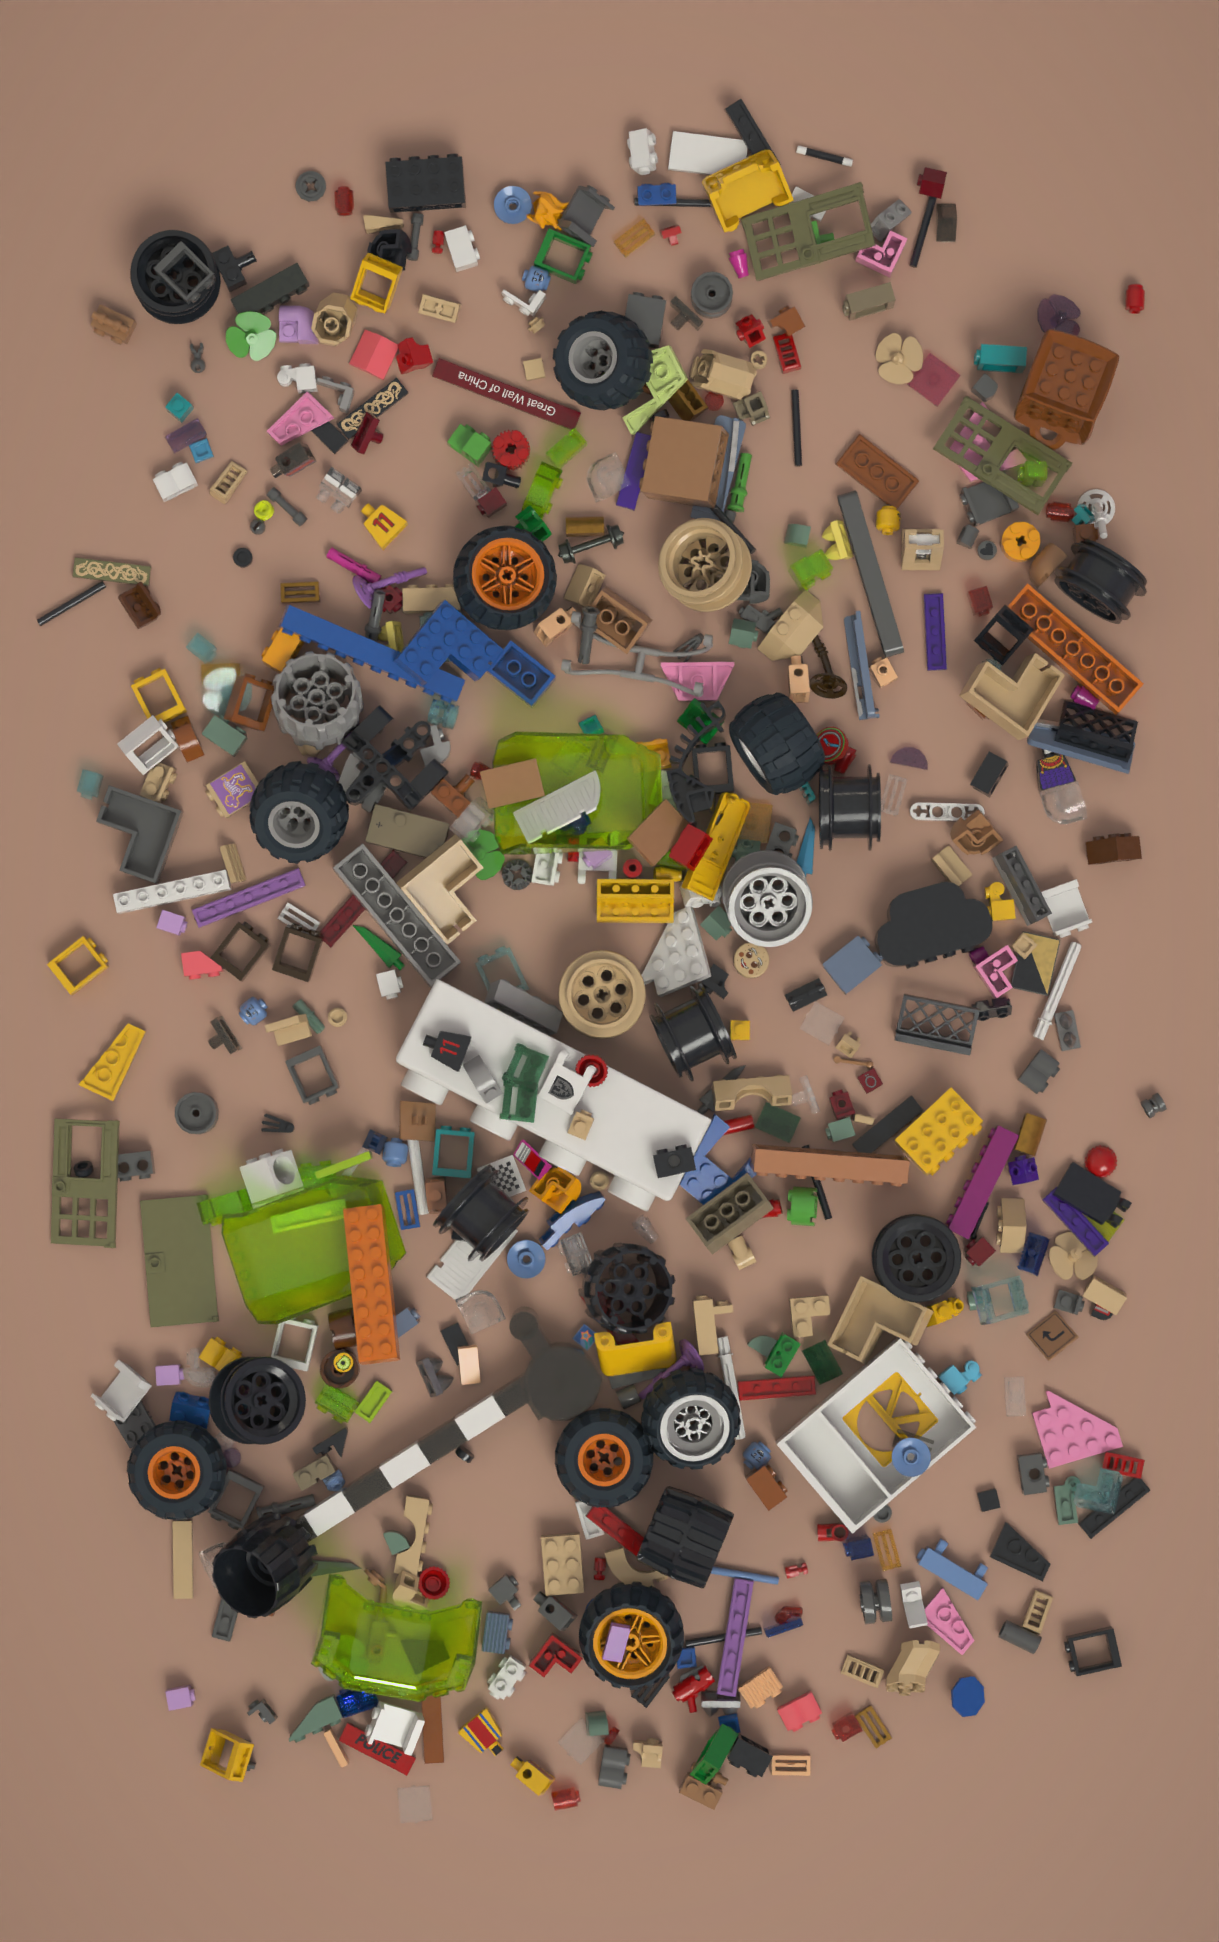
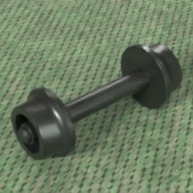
M606 525L609 534L573 547L570 546L568 539H566L564 543L558 545L560 550L558 556L563 559L564 564L570 562L575 564L576 561L573 554L608 542H612L614 549H617V546L624 543L622 537L624 532L620 531L618 525Z

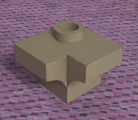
M761 391L732 403L739 420L749 417L752 426L770 418L768 407Z

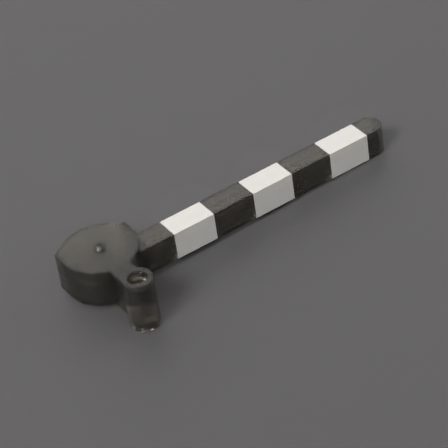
M530 1307L517 1308L511 1316L509 1329L516 1339L521 1340L531 1356L524 1373L294 1519L297 1521L295 1528L300 1529L304 1527L310 1534L307 1542L313 1540L527 1403L538 1420L543 1417L560 1421L576 1418L595 1403L600 1391V1384L603 1380L602 1374L592 1358L582 1348L565 1342L551 1343L540 1327L539 1317L534 1309Z

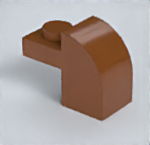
M188 715L171 722L172 731L187 763L204 756L202 746Z

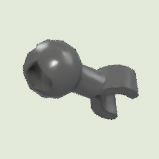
M200 343L198 352L194 349L193 344H190L191 352L194 354L191 369L195 373H201L205 370L206 366L205 362L201 359V354L204 351L203 344Z

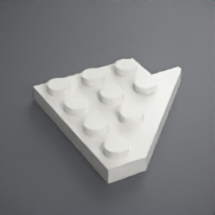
M685 907L674 912V923L667 924L641 975L645 985L654 981L657 994L660 997L712 976L693 907Z

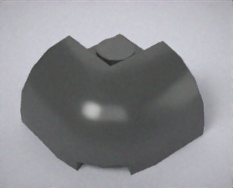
M752 560L750 580L744 592L737 600L749 601V604H757L768 600L770 596L769 571L758 563L759 561Z

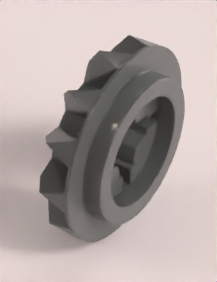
M307 171L298 177L296 191L301 199L310 202L317 201L323 197L326 190V182L322 175L314 171ZM315 182L314 187L316 191L310 190L307 192L308 187L306 183L312 184Z
M516 859L509 861L504 866L502 878L507 887L513 890H522L531 883L532 869L525 861ZM522 867L521 875L525 879L517 878L512 882L514 875L510 870L517 872Z

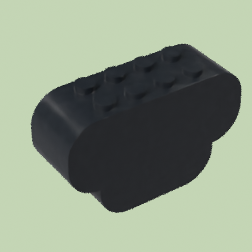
M941 882L902 893L894 898L887 909L888 922L881 926L876 933L875 946L883 963L890 967L906 966L909 969L918 966L919 962L923 960L926 964L938 960L937 957L943 955V958L955 956L956 951L959 950L962 953L975 950L974 946L983 943L990 936L992 920L988 908L981 901L965 899V895L959 886L951 882Z

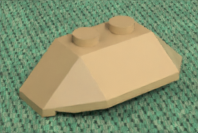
M805 590L776 622L757 649L772 661L800 656L823 629L820 601Z

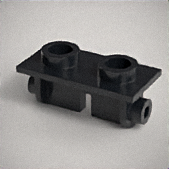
M819 978L785 994L793 1012L827 996L824 985Z
M1006 997L992 999L993 1006H989L988 1000L971 1004V1007L980 1009L979 1021H986L994 1017L1005 1018L1012 1013L1010 999H1006Z

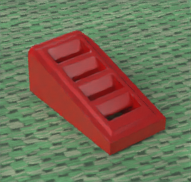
M785 334L774 336L773 341L782 374L800 370L801 363L793 336L786 337ZM789 338V342L779 345L778 341ZM791 346V349H789V350L781 351V349H780V348H784V347ZM789 353H793V356L783 358L782 356ZM787 361H795V363L785 365Z
M1106 1451L1102 1471L1141 1479L1145 1460ZM1111 1457H1115L1113 1468H1109ZM1122 1459L1121 1469L1118 1470V1461ZM1127 1460L1130 1461L1128 1472L1125 1471ZM1134 1462H1138L1136 1473H1132Z

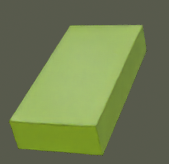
M377 1380L355 1413L371 1423L392 1393V1390Z

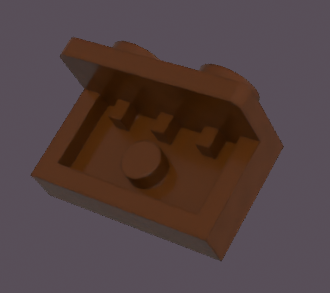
M142 582L137 583L134 588L118 596L119 601L137 629L157 620L161 615L160 606L157 602H154L150 596L149 589Z

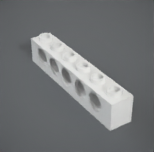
M221 870L115 893L113 897L117 913L123 914L229 891L232 888L227 870Z

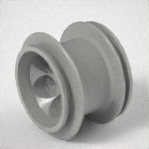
M763 850L742 857L729 869L722 886L723 904L731 926L744 940L762 947L784 945L802 933L811 917L813 899L806 876L797 862L783 853ZM757 880L763 881L760 886H754L753 884ZM775 880L782 881L778 886L773 885ZM748 896L753 897L750 902L743 901ZM784 896H791L789 901L782 900ZM771 898L772 902L765 904V900L768 901ZM756 912L762 913L761 917H755L753 915ZM780 912L779 914L772 916L773 913Z

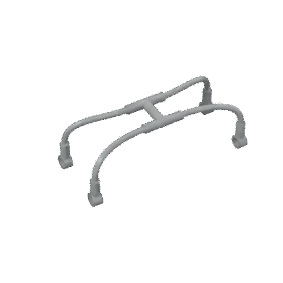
M573 611L571 623H574L580 630L581 612ZM595 633L593 634L594 639L607 645L616 647L605 638L600 637ZM705 634L703 645L706 647L687 652L660 651V649L634 645L630 652L638 653L635 671L623 669L621 671L609 669L572 670L571 660L566 659L562 661L561 670L570 675L613 674L630 679L648 682L655 681L675 687L696 697H701L703 695V683L695 682L694 690L675 682L655 677V675L642 673L645 655L685 657L705 653L713 647V635Z

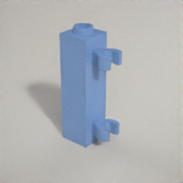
M942 1539L939 1540L934 1550L926 1546L925 1549L922 1548L916 1558L919 1559L917 1563L979 1600L988 1585L986 1581L981 1579L988 1569L987 1566L980 1563L974 1574L942 1555L948 1545Z

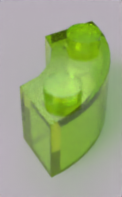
M542 461L521 511L531 505L541 519H543L545 513L549 515L553 506L550 502L555 490L560 489L564 480L561 478L563 470Z
M246 1188L197 1203L203 1225L211 1223L212 1227L222 1224L223 1219L236 1215L238 1219L249 1216V1211L255 1210Z

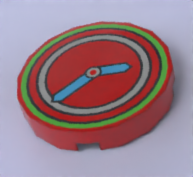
M826 727L816 734L825 753V765L837 763L836 761L841 760L845 756L849 742L842 730L836 727Z

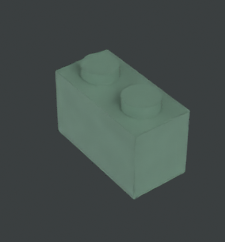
M214 715L202 732V735L235 757L248 739L244 735L246 732L238 726L234 729L228 725L230 721L225 720L222 715L219 718Z

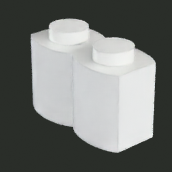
M179 462L172 466V470L168 472L163 470L155 475L153 481L164 502L198 486L187 463Z

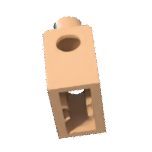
M572 606L566 611L559 608L537 625L534 633L545 647L571 627L573 611L576 612Z
M792 656L791 665L788 666L789 698L794 703L809 702L808 665L803 664L802 656Z

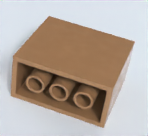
M655 416L650 426L651 440L647 442L648 456L643 462V470L645 472L644 477L640 479L639 488L641 492L649 499L715 508L729 433L719 425Z

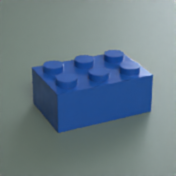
M511 640L487 670L488 674L531 708L534 707L556 679L553 673Z

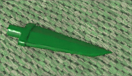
M353 925L389 969L393 965L400 971L405 967V964L399 960L402 955L399 951H396L367 928Z

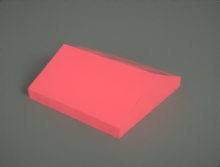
M365 330L349 365L384 380L399 349L398 345L379 334Z

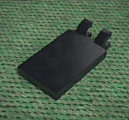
M1074 1162L1070 1164L1053 1193L1055 1197L1100 1225H1103L1106 1221L1114 1228L1119 1226L1123 1220L1122 1217L1113 1214L1116 1207L1126 1212L1132 1204L1127 1199L1119 1197L1122 1193L1121 1191Z

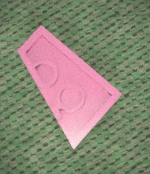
M307 391L267 430V433L282 446L334 419V417Z
M942 1587L924 1608L928 1621L927 1626L963 1655L975 1640Z

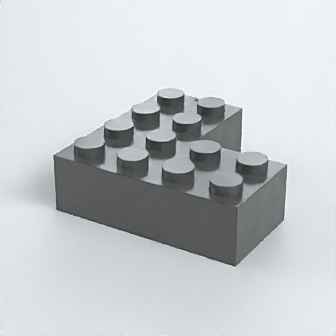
M109 785L103 800L109 806L108 808L103 805L101 806L96 822L132 835L119 871L159 884L184 812Z

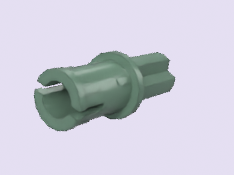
M302 999L292 1006L299 1015H307L309 1026L317 1034L325 1029L322 1022L314 1015L315 1012L311 1011Z

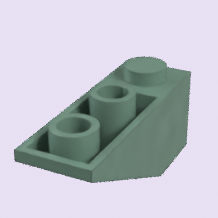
M335 1694L315 1703L289 1737V1742L294 1740L297 1743L305 1739V1735L310 1732L314 1735L323 1731V1727L328 1724L334 1726L341 1722L340 1719L343 1718L344 1714Z

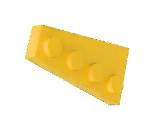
M128 1023L78 1085L114 1101L146 1031Z

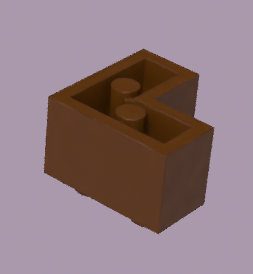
M1131 833L1109 834L1106 839L1104 836L1093 837V841L1086 842L1088 865L1142 859L1140 837L1132 836Z

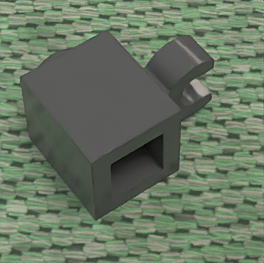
M506 1573L489 1587L488 1591L500 1605L507 1600L514 1610L521 1606V1603L513 1595L519 1590L517 1587L519 1583L513 1575L509 1577Z

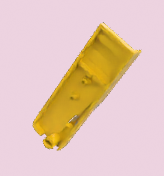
M725 792L721 794L713 816L704 831L713 840L694 872L688 869L682 883L683 889H688L711 901L715 898L750 809L749 802L739 798L736 793L730 794ZM721 814H723L718 824L715 825L718 819L720 818Z

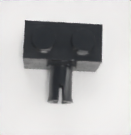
M229 246L212 253L229 292L247 284L241 271L242 268L257 262L252 251L238 258L233 256Z

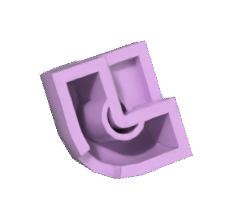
M280 305L279 342L319 344V340L311 330L314 312L304 306Z

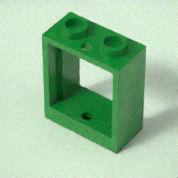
M548 228L534 261V266L546 269L549 274L577 284L578 280L583 279L585 274L583 267L586 262H590L593 252H590V245ZM554 240L584 252L574 276L544 264Z
M782 1332L763 1366L782 1377L801 1343Z
M721 1724L707 1741L690 1775L706 1785L720 1770L738 1733L731 1727Z

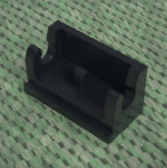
M989 751L970 785L990 798L1009 766L1008 762Z

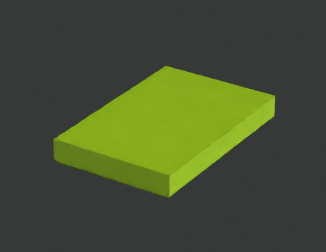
M368 1151L314 1173L316 1178L321 1179L373 1159L371 1151Z

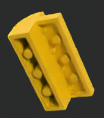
M597 879V922L674 923V880Z

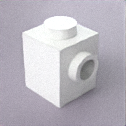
M396 970L376 974L381 997H386L387 1000L398 997L397 993H401L400 988H403L401 976L397 977Z

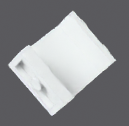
M1077 879L1041 892L1052 912L1047 918L1054 937L1057 935L1060 938L1071 935V930L1077 928L1079 932L1089 928L1088 924L1092 923V919H1089L1079 893Z
M118 1359L114 1365L120 1371L118 1376L102 1397L93 1393L90 1397L96 1401L94 1403L95 1406L102 1411L104 1409L107 1411V1417L113 1421L117 1419L124 1423L152 1385L130 1365Z
M379 1701L378 1706L374 1707L372 1711V1721L365 1729L368 1744L372 1745L374 1739L400 1746L403 1748L404 1754L412 1756L425 1723L423 1713Z

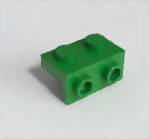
M696 698L691 701L677 720L685 729L691 724L698 733L702 729L697 725L695 718L699 716L705 726L712 723L700 707L701 702ZM712 712V717L719 718L715 713ZM717 728L707 733L701 741L707 744L717 733Z

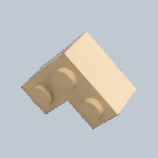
M1001 1198V1205L997 1206V1217H1000V1220H998V1231L1000 1233H996V1245H1000V1253H1023L1027 1228L1025 1199Z
M829 1296L789 1298L793 1338L813 1336L811 1317L830 1315Z

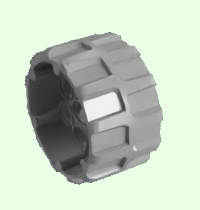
M309 651L297 659H289L285 662L286 667L280 674H276L273 679L274 693L271 696L273 710L281 732L290 734L296 745L314 746L316 750H323L325 746L335 743L340 745L344 738L359 726V714L364 710L360 682L354 675L353 667L347 662L343 664L336 659L335 654L327 652V655L314 654L313 651ZM329 679H336L343 683L344 686L337 682L330 683ZM318 681H324V682H325V683L322 684V685H318V684H317ZM301 687L307 688V690L303 692L299 691ZM333 692H339V693H340V694L337 695V696H332V695H331ZM288 693H295L296 696L292 697L290 705L287 706L285 699ZM348 695L350 702L347 708L340 707V704L345 700V696ZM316 698L322 699L318 703L313 702ZM297 705H303V708L296 709L295 707ZM331 709L337 710L333 714L328 713V711ZM293 714L296 718L305 717L306 721L305 723L299 722L290 717V715ZM312 716H318L316 720L310 719Z

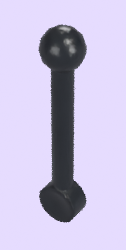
M989 1202L986 1203L976 1223V1226L970 1236L971 1239L977 1238L976 1233L984 1217V1214L988 1208Z

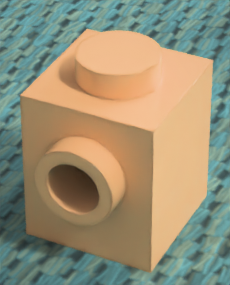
M879 657L871 662L872 665L869 669L879 688L897 680L898 677L888 658L882 659V657Z

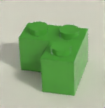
M460 424L447 441L449 447L477 467L481 465L492 450L490 438L483 432L478 434L467 424L465 426Z

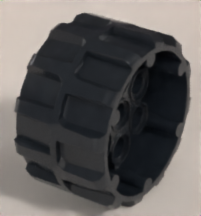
M614 1243L612 1247L606 1250L596 1251L594 1259L589 1266L583 1267L581 1271L584 1276L582 1288H579L578 1291L579 1296L584 1298L587 1306L585 1313L588 1317L596 1320L602 1328L623 1335L629 1333L644 1334L647 1332V1328L653 1324L663 1323L665 1320L664 1314L669 1305H674L675 1297H672V1285L676 1281L675 1277L668 1272L665 1266L666 1260L661 1255H657L649 1250L648 1247L637 1244ZM636 1253L638 1254L636 1259L640 1263H634L628 1267V1265L620 1262L623 1260L622 1255ZM611 1262L612 1264L608 1270L610 1278L600 1280L604 1269ZM648 1264L655 1275L656 1286L646 1281L649 1275ZM621 1266L623 1273L617 1276L616 1269ZM637 1268H640L641 1275L636 1278L634 1272ZM608 1282L612 1284L610 1292L605 1290V1285ZM629 1283L631 1290L626 1294L624 1286ZM645 1285H648L649 1292L644 1295L642 1289ZM598 1292L609 1297L606 1301V1308L608 1309L606 1313H604L600 1305ZM654 1297L652 1305L650 1306L648 1311L643 1315L644 1311L646 1310V1304L644 1300L652 1299ZM615 1300H619L620 1307L615 1310L613 1303ZM637 1301L639 1307L636 1311H633L632 1304ZM625 1311L633 1314L631 1317L632 1322L617 1324L618 1318L614 1316Z

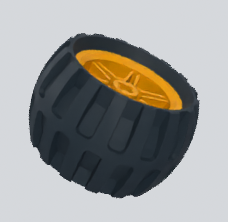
M633 1581L632 1584L626 1585L622 1582L614 1584L610 1589H604L589 1603L580 1622L579 1644L587 1666L593 1669L595 1676L600 1680L610 1682L612 1687L615 1688L627 1687L630 1690H638L641 1686L647 1685V1687L658 1683L662 1677H666L672 1671L682 1652L684 1628L675 1604L668 1596L662 1595L659 1589L654 1586H644L642 1582ZM630 1615L632 1618L625 1619L624 1617ZM611 1622L630 1625L631 1628L630 1639L627 1641L621 1663L602 1660ZM648 1622L650 1627L646 1628L643 1623ZM634 1651L637 1657H632L631 1652Z

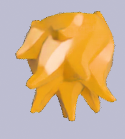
M534 191L533 194L540 196L532 202L535 215L527 214L526 217L538 224L542 229L545 225H552L555 229L561 231V228L557 226L558 220L561 219L563 210H566L570 202L562 203L551 193Z

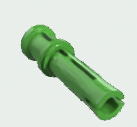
M740 454L735 486L730 492L732 497L730 505L727 507L728 510L744 512L743 504L747 496V490L745 489L751 464V454Z

